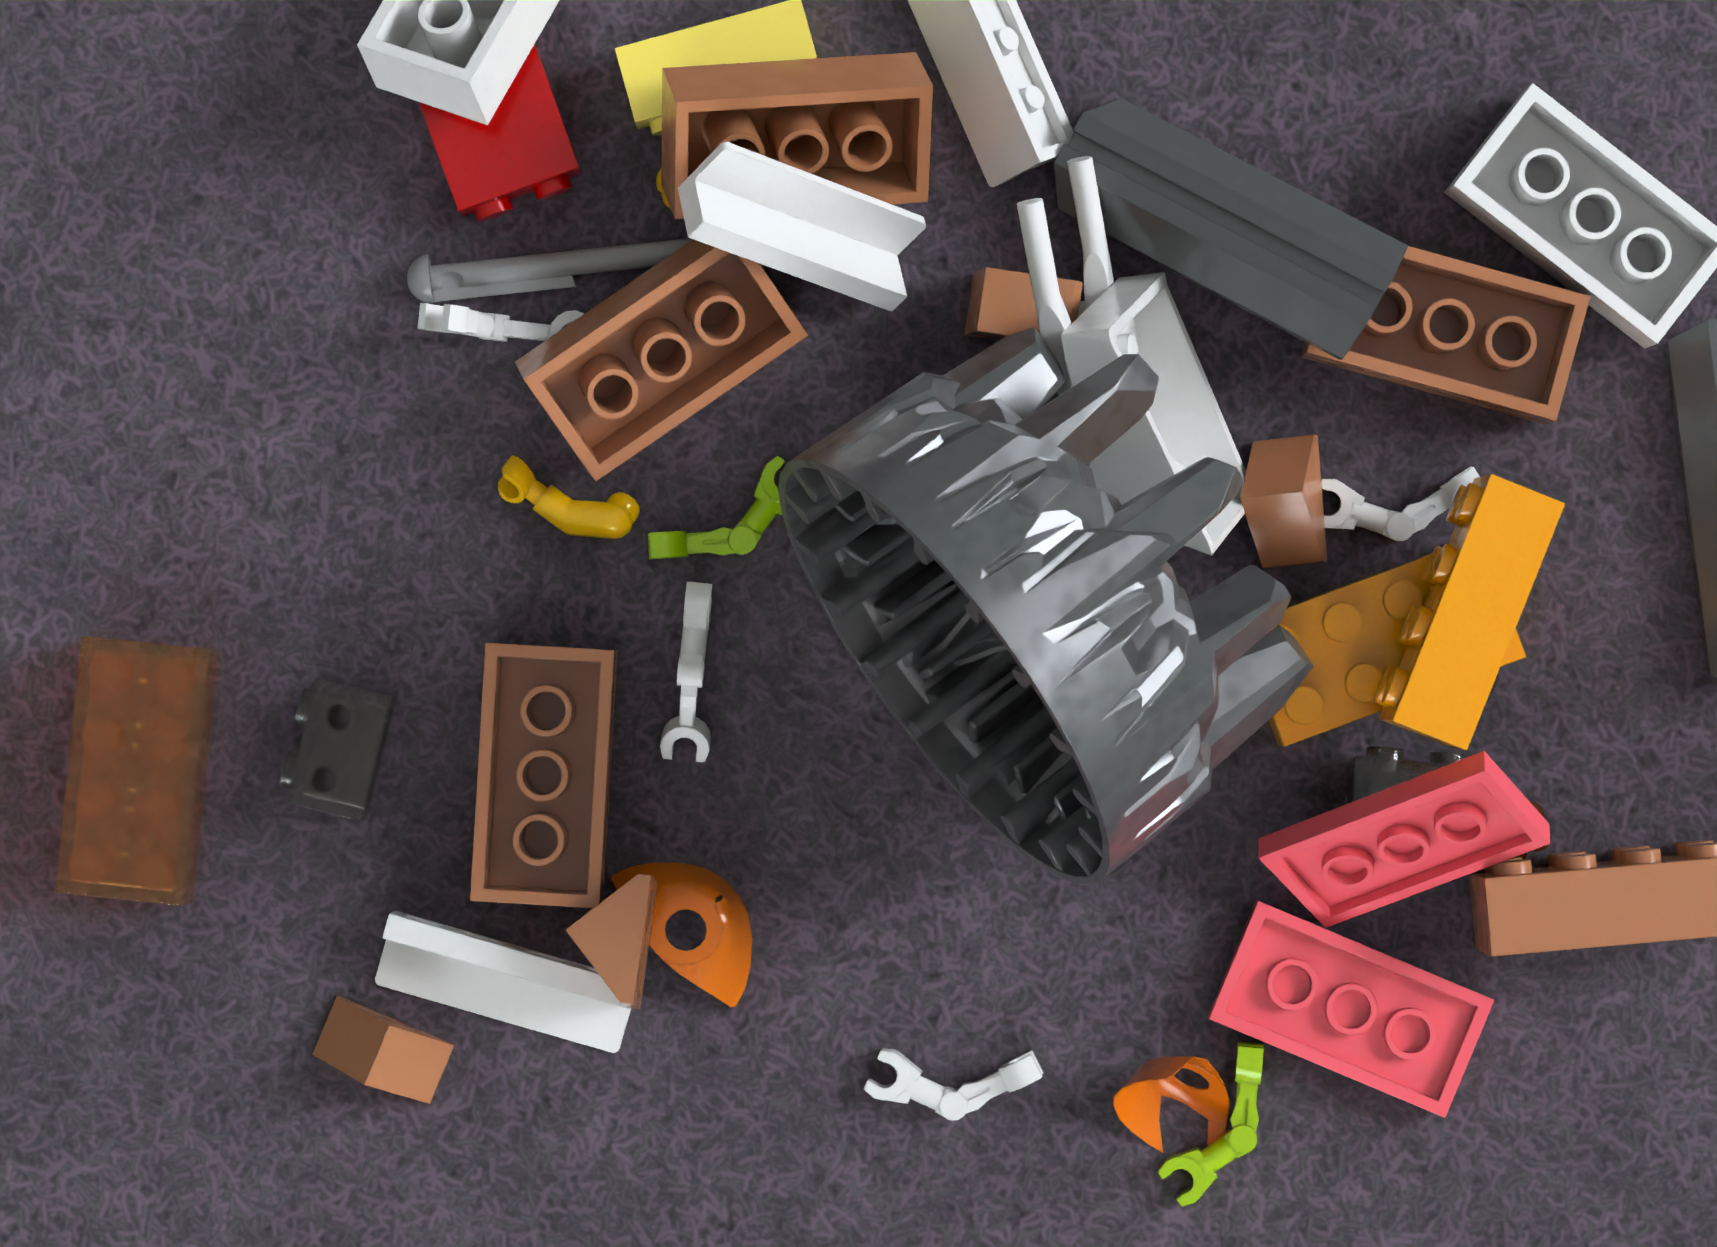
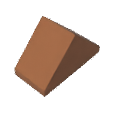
M990 267L982 268L973 273L964 336L1001 340L1006 336L1032 327L1040 334L1029 273ZM1057 278L1061 297L1071 323H1073L1079 314L1083 282Z
M1314 434L1253 441L1240 500L1262 568L1268 569L1327 562L1318 436Z
M637 874L566 929L567 933L619 1002L627 1008L640 1009L658 885V881L652 875Z
M337 995L312 1055L363 1085L430 1104L455 1044Z

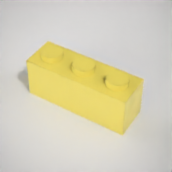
M788 0L615 48L635 124L638 129L650 126L652 135H662V68L817 58L801 0Z

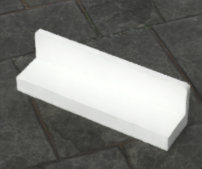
M908 0L990 187L999 186L1029 169L1055 161L1064 144H1068L1074 131L1017 1Z
M730 142L721 143L678 187L688 238L891 312L907 298L897 255L926 228L924 217Z
M396 910L389 913L382 937L386 939L375 977L377 985L607 1052L616 1053L619 1051L631 1008H627L619 1002L595 968Z

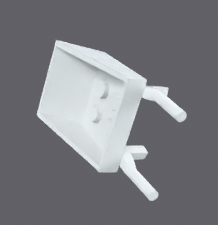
M1082 156L1067 161L1083 249L1085 301H1080L1078 318L1073 323H1071L1059 291L1043 199L1034 198L1017 203L1040 334L1060 364L1065 378V382L1057 390V394L1060 396L1123 354H1139L1159 377L1154 402L1141 420L1090 463L1089 467L1092 468L1096 488L1116 497L1122 505L1206 457L1214 458L1237 467L1243 479L1240 491L1220 514L1184 545L1212 556L1245 514L1240 496L1246 469L1168 288L1165 272L1120 277L1114 282L1092 156Z

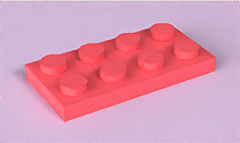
M1482 751L1258 838V858L1314 917L1327 928L1550 844V825L1489 755Z
M1256 900L1207 1017L1212 1021L1446 1118L1492 1008L1494 999Z

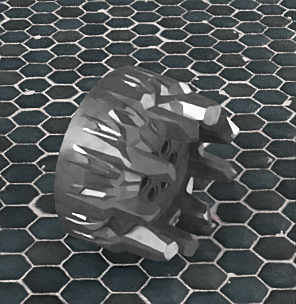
M1032 327L1006 336L944 375L927 372L921 373L787 462L780 473L778 492L781 512L789 539L819 604L861 673L912 742L961 798L1017 850L1042 868L1062 879L1080 885H1095L1211 790L1212 770L1281 710L1313 668V664L1292 634L1278 625L1284 616L1291 595L1285 585L1257 566L1249 565L1189 602L1185 589L1178 585L1173 568L1167 562L1170 557L1220 514L1240 491L1243 479L1238 468L1220 460L1206 457L1122 505L1116 497L1106 491L1097 489L1092 468L1089 467L1090 463L1143 418L1154 402L1159 377L1139 354H1123L1058 396L1057 390L1065 382L1061 366L1042 336Z

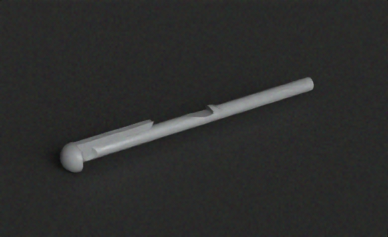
M684 238L431 266L429 254H425L416 258L410 265L407 272V285L417 299L426 303L576 287L573 277L576 275L654 266L693 239Z

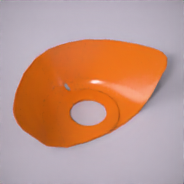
M648 863L632 866L612 875L611 881L617 890L637 874L652 875L658 881L649 945L678 974L729 1007H735L745 990L751 967L752 934L748 912L740 896L724 878L706 868L685 863ZM722 895L723 899L715 902L716 898ZM685 909L695 911L701 915L707 930L701 945L687 951L677 949L671 945L665 932L666 923L670 916L679 910Z
M1166 1056L1147 1060L1114 1096L1113 1106L1119 1120L1132 1133L1162 1153L1163 1146L1159 1121L1161 1096L1180 1101L1208 1119L1207 1146L1224 1136L1229 1113V1097L1223 1080L1207 1059ZM1181 1068L1192 1070L1203 1076L1208 1081L1209 1087L1202 1089L1189 1086L1178 1080L1174 1075Z

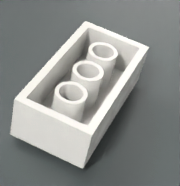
M383 0L357 46L377 88L488 125L559 0Z
M1533 83L1520 94L1444 192L1567 289L1591 296L1588 305L1644 349L1659 343L1717 268V226Z

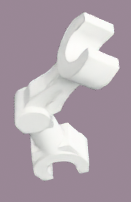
M420 303L417 329L479 337V339L508 342V337L546 341L584 313L577 310L566 311L558 315L551 325L514 321L510 320L508 315L474 311L464 306L451 304L439 306Z
M1470 466L1440 486L1441 489L1422 501L1406 505L1402 512L1388 510L1364 502L1365 498L1337 479H1321L1322 489L1335 492L1340 499L1338 511L1329 516L1324 515L1325 528L1354 529L1355 526L1382 534L1395 541H1405L1413 533L1425 529L1436 516L1450 508L1460 485L1467 487L1469 482L1472 483L1475 478L1480 476L1475 468Z
M687 582L683 630L677 670V686H681L679 716L669 720L664 726L660 742L663 759L672 760L674 742L679 738H689L697 745L696 762H705L710 750V730L705 722L696 717L698 688L703 687L707 636L712 605V584Z
M882 1048L877 1059L892 1065L897 1072V1079L890 1085H882L868 1078L864 1090L873 1098L883 1101L908 1104L910 1099L936 1110V1113L946 1119L954 1121L961 1119L966 1113L978 1110L989 1099L1006 1091H1016L1041 1079L1044 1072L1033 1050L1003 1064L997 1069V1072L978 1081L963 1083L959 1089H955L949 1086L944 1087L920 1076L922 1070L902 1053L895 1049Z

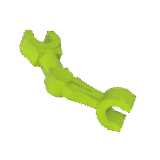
M776 456L764 466L753 494L756 500L733 529L722 527L711 532L687 533V531L649 533V559L688 557V554L700 553L720 556L750 553L776 514L782 515L778 487L775 485L774 476L785 461Z
M1238 1042L1235 1082H1237L1236 1101L1230 1116L1232 1127L1224 1133V1136L1202 1151L1199 1147H1195L1171 1155L1158 1168V1173L1162 1179L1178 1169H1184L1192 1175V1185L1177 1195V1201L1181 1206L1195 1203L1217 1178L1216 1171L1235 1158H1239L1255 1148L1257 1144L1256 1131L1259 1122L1256 1102L1258 1084H1261L1263 1044Z

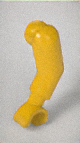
M514 455L510 456L502 467L503 476L498 481L499 494L505 501L520 503L526 498L534 505L532 510L570 536L607 539L622 538L630 532L632 524L640 513V507L636 500L623 492L612 494L606 502L572 500L553 485L546 487L537 481L525 462Z

